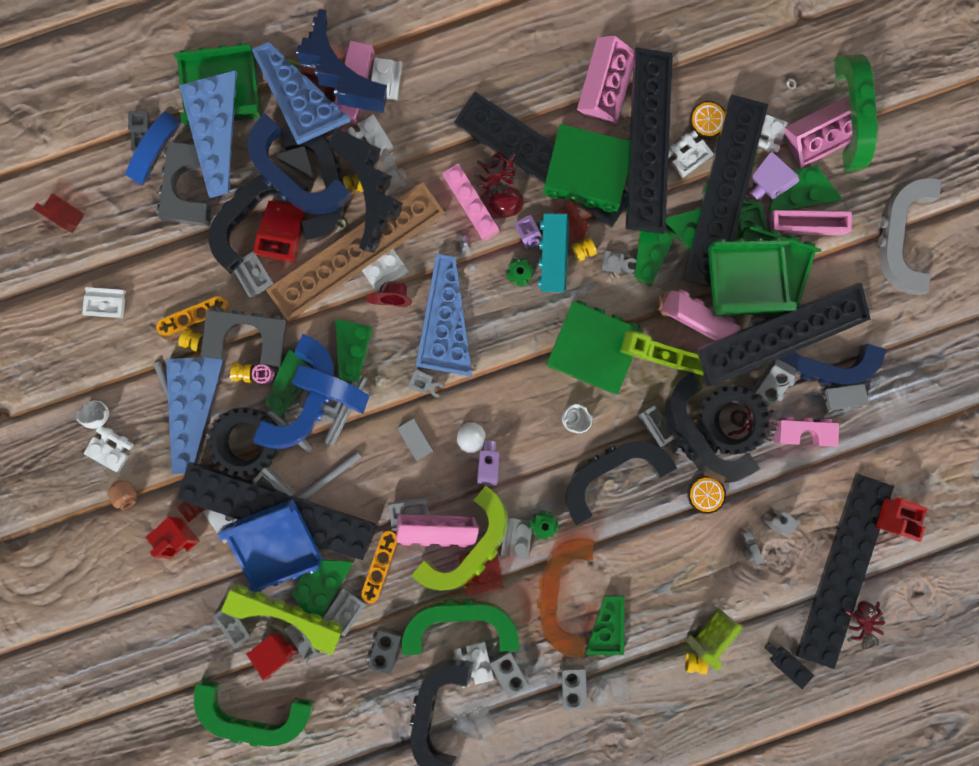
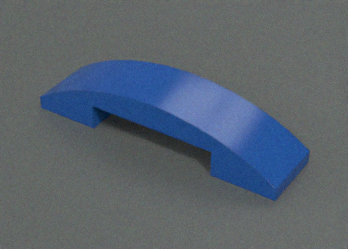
M164 111L142 138L131 158L125 175L143 186L152 172V164L168 138H173L182 121Z
M301 365L298 366L292 384L327 396L361 414L364 413L370 397L367 393L347 382Z

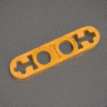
M213 297L159 320L156 330L164 336L174 335L185 328L188 329L205 322L206 315L203 318L197 316L199 308L203 307L207 312V310H210L207 306L208 304L210 307H214L217 305V301L223 303L221 308L224 309V312H227L229 303L223 297ZM182 315L188 316L189 321L186 325L179 323V318ZM164 323L168 325L175 323L176 325L169 327L168 332L162 330L165 327Z
M387 530L380 537L361 594L362 599L366 603H374L380 595L398 543L395 531ZM392 534V538L395 539L394 542H390L388 547L392 548V551L387 548H380L381 545L385 547L387 540L384 539V536ZM380 552L388 554L387 562L383 563L378 560ZM375 570L382 573V579L379 581L373 580L371 576ZM372 584L380 585L379 588L375 586L373 590V593L376 595V597L372 596V598L369 599L366 591L369 592Z

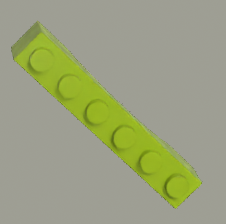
M234 584L230 589L221 612L238 619L258 615L283 619L301 630L309 639L313 648L333 655L343 627L335 621H326L318 614H308L303 612L304 610L300 607L288 606L282 600L270 599L266 594L262 592L255 593L240 584Z

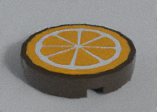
M700 102L690 113V129L694 130L698 137L707 140L716 138L720 135L726 111L717 102Z
M706 475L697 477L689 485L687 492L688 502L694 510L700 513L711 514L717 512L726 500L725 487L721 482L713 480Z

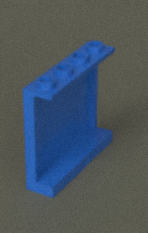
M293 499L223 525L217 533L220 541L227 540L250 584L248 590L253 592H261L271 585H280L290 578L291 580L296 579L306 572L313 573L319 569L323 559Z

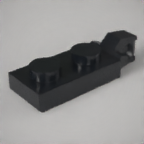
M770 642L765 646V649L773 655L770 658L771 662L802 690L815 676L785 648L780 646L777 649Z

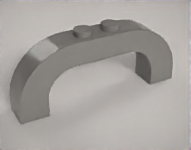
M920 179L899 189L888 201L884 217L881 219L882 235L879 238L878 246L880 247L879 261L882 272L891 285L908 294H927L929 292L931 274L915 272L903 260L902 250L907 210L913 201L931 203L939 199L940 179Z

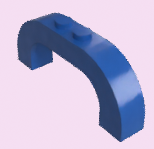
M302 334L295 349V357L309 362L317 371L334 377L333 362L326 348L317 340ZM311 390L300 416L294 423L278 427L261 421L253 438L254 442L272 449L288 448L300 443L311 433L317 420L321 421L325 412L322 408L325 403H329L331 398Z

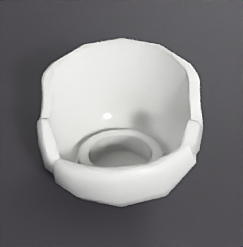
M97 400L83 403V408L80 411H76V420L84 427L91 429L100 428L109 417L108 407L102 401Z
M576 403L569 405L562 413V423L570 432L583 433L592 426L593 416L587 411V407Z
M467 422L458 430L457 443L461 450L467 453H475L484 446L486 433L481 425L475 422Z

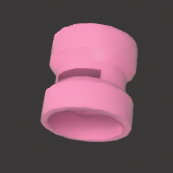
M260 364L252 370V377L257 383L269 384L275 378V371L268 365Z

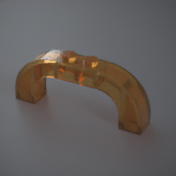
M574 538L558 545L546 560L543 578H539L538 589L542 591L541 597L537 598V609H540V623L543 633L553 648L564 655L575 658H584L586 638L584 634L568 633L557 624L559 581L563 567L570 561L577 559L593 560L594 540L590 538Z

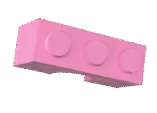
M782 417V420H776L775 443L800 445L801 434L808 430L812 434L813 445L838 447L839 423H832V419H820V422H813V418H801V421H794V417Z

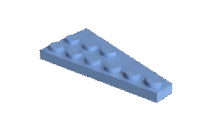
M270 42L252 49L298 145L351 122L350 118L340 111L335 103L331 102L305 75L303 76L293 64L289 63L284 55Z
M236 71L179 85L210 198L227 194L230 191V159L232 157L231 144L234 130Z
M436 254L416 367L472 377L456 258Z
M223 356V360L204 357L166 359L172 474H184L189 462H197L201 440L204 437L205 426L209 419L216 394L215 390L226 356Z

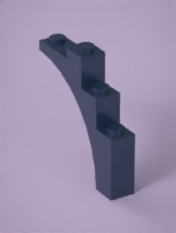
M319 9L317 17L314 16L313 31L309 32L308 38L303 37L301 45L297 46L296 55L299 57L300 65L316 68L315 76H318L319 85L335 88L334 96H337L338 105L384 113L387 101V85L358 75L336 56L326 35L328 24L327 10Z

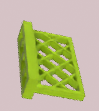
M718 608L695 638L689 634L685 641L704 661L719 671L723 664L718 659L743 627Z

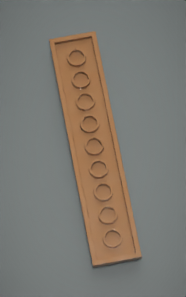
M424 182L397 199L403 203L401 214L397 217L396 221L388 220V226L380 238V245L374 253L359 248L364 234L365 222H363L266 289L288 322L358 275L379 258L445 215V212Z

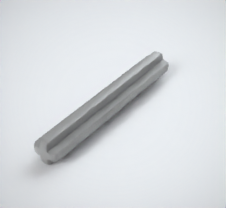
M360 376L359 383L353 382L352 385L362 390L367 379ZM342 404L324 440L329 445L333 446L352 410L345 407V404Z

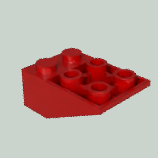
M268 201L257 232L253 253L258 257L296 263L303 229L302 221H304L306 212L291 204Z

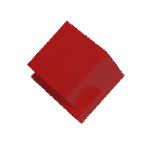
M898 497L895 498V501L885 498L876 528L921 542L926 528L922 525L928 508Z
M171 516L167 517L145 537L153 547L150 551L151 555L154 558L164 559L173 558L183 548L189 552L200 542L182 518Z
M271 634L246 655L261 679L269 680L274 672L286 663L293 661L291 656L297 653L298 650L294 644L289 645L282 634Z

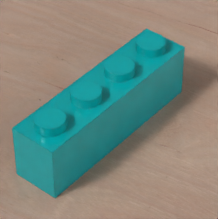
M544 214V218H541L540 221L543 238H540L539 243L540 249H542V257H539V269H542V274L538 277V288H541V292H566L569 215Z

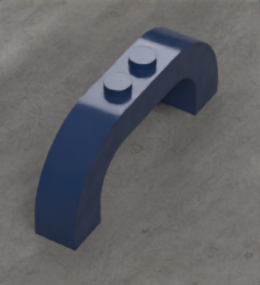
M264 113L252 127L248 140L251 160L257 171L264 178L262 181L270 189L274 187L278 191L276 194L284 202L288 200L296 208L307 213L327 214L344 206L352 198V195L337 179L321 192H306L269 159L270 145L282 131L279 125Z
M870 344L861 345L855 363L847 369L808 359L798 355L796 352L778 359L794 367L796 374H799L801 379L811 381L813 378L818 380L819 384L830 386V384L849 385L863 382L874 375L880 368L887 349Z

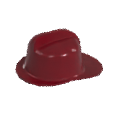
M513 187L490 189L485 191L480 197L492 219L517 215L522 210L524 203L522 194Z
M394 281L385 282L381 285L378 292L371 293L365 297L368 303L374 305L407 307L412 304V300L407 297V285Z

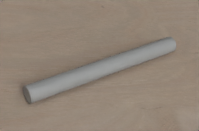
M358 451L297 497L304 500L309 498L362 457Z

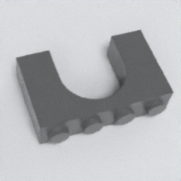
M168 142L167 148L164 150L166 161L165 166L162 168L163 184L159 188L161 199L160 204L157 206L158 218L165 222L210 226L212 208L204 203L183 201L177 193L179 177L187 170L201 169L196 147L192 144Z
M214 307L212 311L207 310L201 357L223 360L225 341L230 330L238 325L248 324L256 327L263 339L260 364L281 367L287 321L283 320L282 316L271 315V318H264L263 314L252 313L251 316L244 315L243 311L232 310V313H226L224 309Z

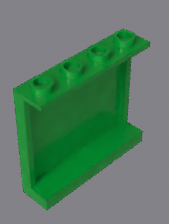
M238 43L236 46L230 47L220 45L213 49L203 47L196 51L181 50L179 53H173L178 62L180 85L236 71L234 121L261 117L255 56L250 44ZM182 98L183 113H180L181 121L186 126H190Z
M559 124L543 194L553 199H565L569 203L578 202L586 207H598L606 212H617L621 203L628 171L630 141Z
M751 224V226L743 228L740 239H745V242L762 238L763 241L781 238L782 241L790 242V244L784 246L790 302H796V308L799 307L815 253L821 252L822 249L815 247L816 244L812 242H798V238L793 236H780V232L774 230L764 231L762 230L763 227Z
M758 238L749 242H745V239L727 242L726 239L714 241L715 243L708 247L714 316L783 314L797 310L796 302H790L784 250V246L790 244L789 241H782L781 238L763 241L762 238Z
M572 301L545 366L611 394L618 395L633 359V356L620 352L625 332L643 334L644 330L640 329V325L630 322L627 324L622 322L623 318L612 315L610 317L605 315V311L595 307L593 310L587 307L588 304L583 301Z

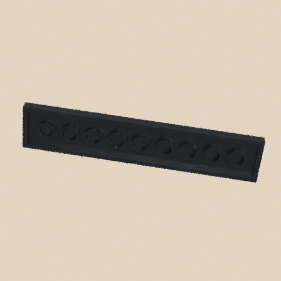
M638 47L634 50L625 229L664 234L666 232L673 53Z
M474 92L454 121V125L496 153L502 154L508 161L514 153L513 164L545 184L555 144L477 92ZM623 189L621 203L617 212H606L598 207H586L578 202L574 204L612 228L627 206V191Z
M732 94L729 97L682 278L684 281L712 288L708 247L714 244L716 240L726 239L727 242H733L768 108L766 103Z
M856 283L797 307L795 311L785 312L697 348L706 385L712 387L871 320L862 283Z
M193 462L187 464L177 496V500L238 520L293 499L317 546L360 560L364 558L376 524Z
M855 473L796 656L835 669L852 616L845 612L846 610L854 612L880 529L876 528V524L884 499L891 498L894 486Z

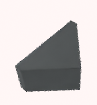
M304 146L277 154L276 157L281 163L312 180L315 176L308 151Z

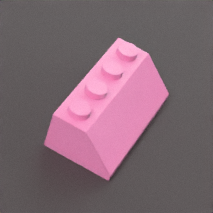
M615 35L597 37L577 110L587 117L611 124H617L634 60V50Z
M849 95L784 127L786 143L800 168L851 143L852 121Z
M681 289L678 292L671 290L660 310L714 341L741 331V326L734 323V318L730 316H714L713 307H705V302L697 298L692 300L689 298L690 294Z
M398 514L396 539L402 545L420 543L422 546L439 544L440 546L447 547L451 544H458L460 547H469L470 545H475L479 528L475 517Z

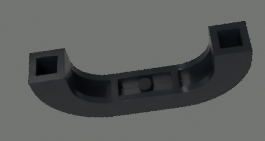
M281 128L282 143L286 151L304 146L306 150L312 151L317 155L325 189L335 179L344 185L343 178L340 179L339 172L342 171L340 161H336L332 149L321 135L298 145L290 128ZM346 204L331 213L321 214L316 218L302 221L306 240L309 243H313L333 234L344 218Z
M285 173L301 189L309 192L307 186L298 178ZM261 175L250 180L244 187L239 188L235 196L223 204L222 209L215 216L210 226L209 246L218 263L229 274H232L244 261L231 248L230 236L232 231L265 197L275 195L278 192L274 187L270 189L262 181L264 178Z
M691 372L683 377L667 396L665 416L668 426L674 434L676 442L684 448L688 459L693 461L703 474L713 480L724 483L743 480L760 469L750 453L735 461L721 459L713 452L688 415L687 403L689 398L703 388Z
M639 441L624 443L618 447L613 445L605 449V454L599 457L597 454L589 458V463L577 470L572 476L566 491V505L574 524L578 525L593 516L585 501V491L594 479L633 458L646 460L651 465L656 476L661 478L677 469L672 458L660 447Z
M450 660L441 663L429 673L421 684L418 695L415 696L413 707H416L415 713L412 714L410 719V726H412L411 750L419 766L456 765V756L442 753L433 745L430 736L438 689L447 684L467 687L471 681L474 662Z

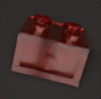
M570 199L565 201L564 207L552 213L569 215L568 249L571 245L584 240L590 228L584 218L581 219L578 214L580 210L577 204L571 202Z
M470 552L459 554L460 564ZM498 554L491 561L488 559L484 564L486 568L479 576L476 574L472 580L464 585L465 596L504 588Z

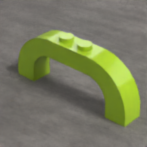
M625 332L620 352L673 369L704 376L698 354L651 341L649 336L635 332Z
M485 486L474 499L485 510L489 519L488 530L484 537L460 566L452 572H441L429 561H423L411 575L416 581L434 590L456 589L467 584L476 574L479 576L486 568L484 564L488 559L491 561L497 555V548L501 545L507 533L508 514L502 499L490 487Z

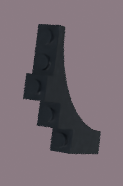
M335 128L328 146L339 152L350 163L358 176L365 198L366 220L359 248L374 253L380 245V238L388 226V220L396 221L397 217L401 214L403 203L385 194L386 190L390 187L392 176L374 167L375 163L379 160L381 149Z

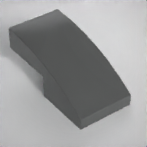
M147 110L128 111V130L131 132V151L133 153L151 127Z

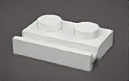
M375 58L372 81L387 85V99L398 101L402 61L396 62Z
M394 249L362 270L376 292L379 291L381 285L385 282H395L409 272Z
M85 287L86 294L84 296L82 315L123 318L125 290Z

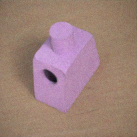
M771 152L754 173L752 178L757 186L750 194L757 201L765 193L771 199H775L799 182L798 175Z
M485 441L484 451H480L477 485L497 486L499 452H495V441ZM486 459H491L492 464H486Z

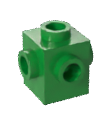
M522 258L511 260V264H508V270H505L507 280L512 282V286L517 285V287L528 285V282L532 279L531 275H534L532 264H528L527 259L522 260ZM522 268L524 272L518 274L516 270Z
M540 511V514L534 513V518H531L530 529H532V533L536 535V538L548 540V537H553V534L557 533L558 521H555L556 518L551 515V512ZM543 523L548 524V528L546 530H543L541 528V525Z

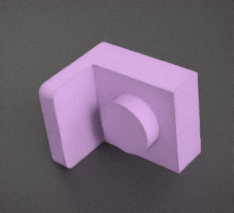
M531 215L514 223L526 249L536 247L540 243L542 236Z

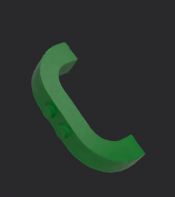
M862 54L844 55L834 60L836 79H847L852 121L851 143L849 148L842 153L844 172L861 171L866 169L871 163L877 144L878 123L873 72L866 56Z
M447 599L444 600V603L425 606L410 619L402 639V655L422 654L423 633L430 625L437 622L486 621L493 625L499 634L500 651H519L518 632L510 615L493 603L475 601V599H463V602Z
M201 679L196 684L194 691L195 713L200 723L209 732L218 737L230 739L233 743H250L253 747L280 746L295 739L309 721L315 702L296 697L292 702L289 718L281 724L273 725L231 717L225 714L218 704L219 682Z

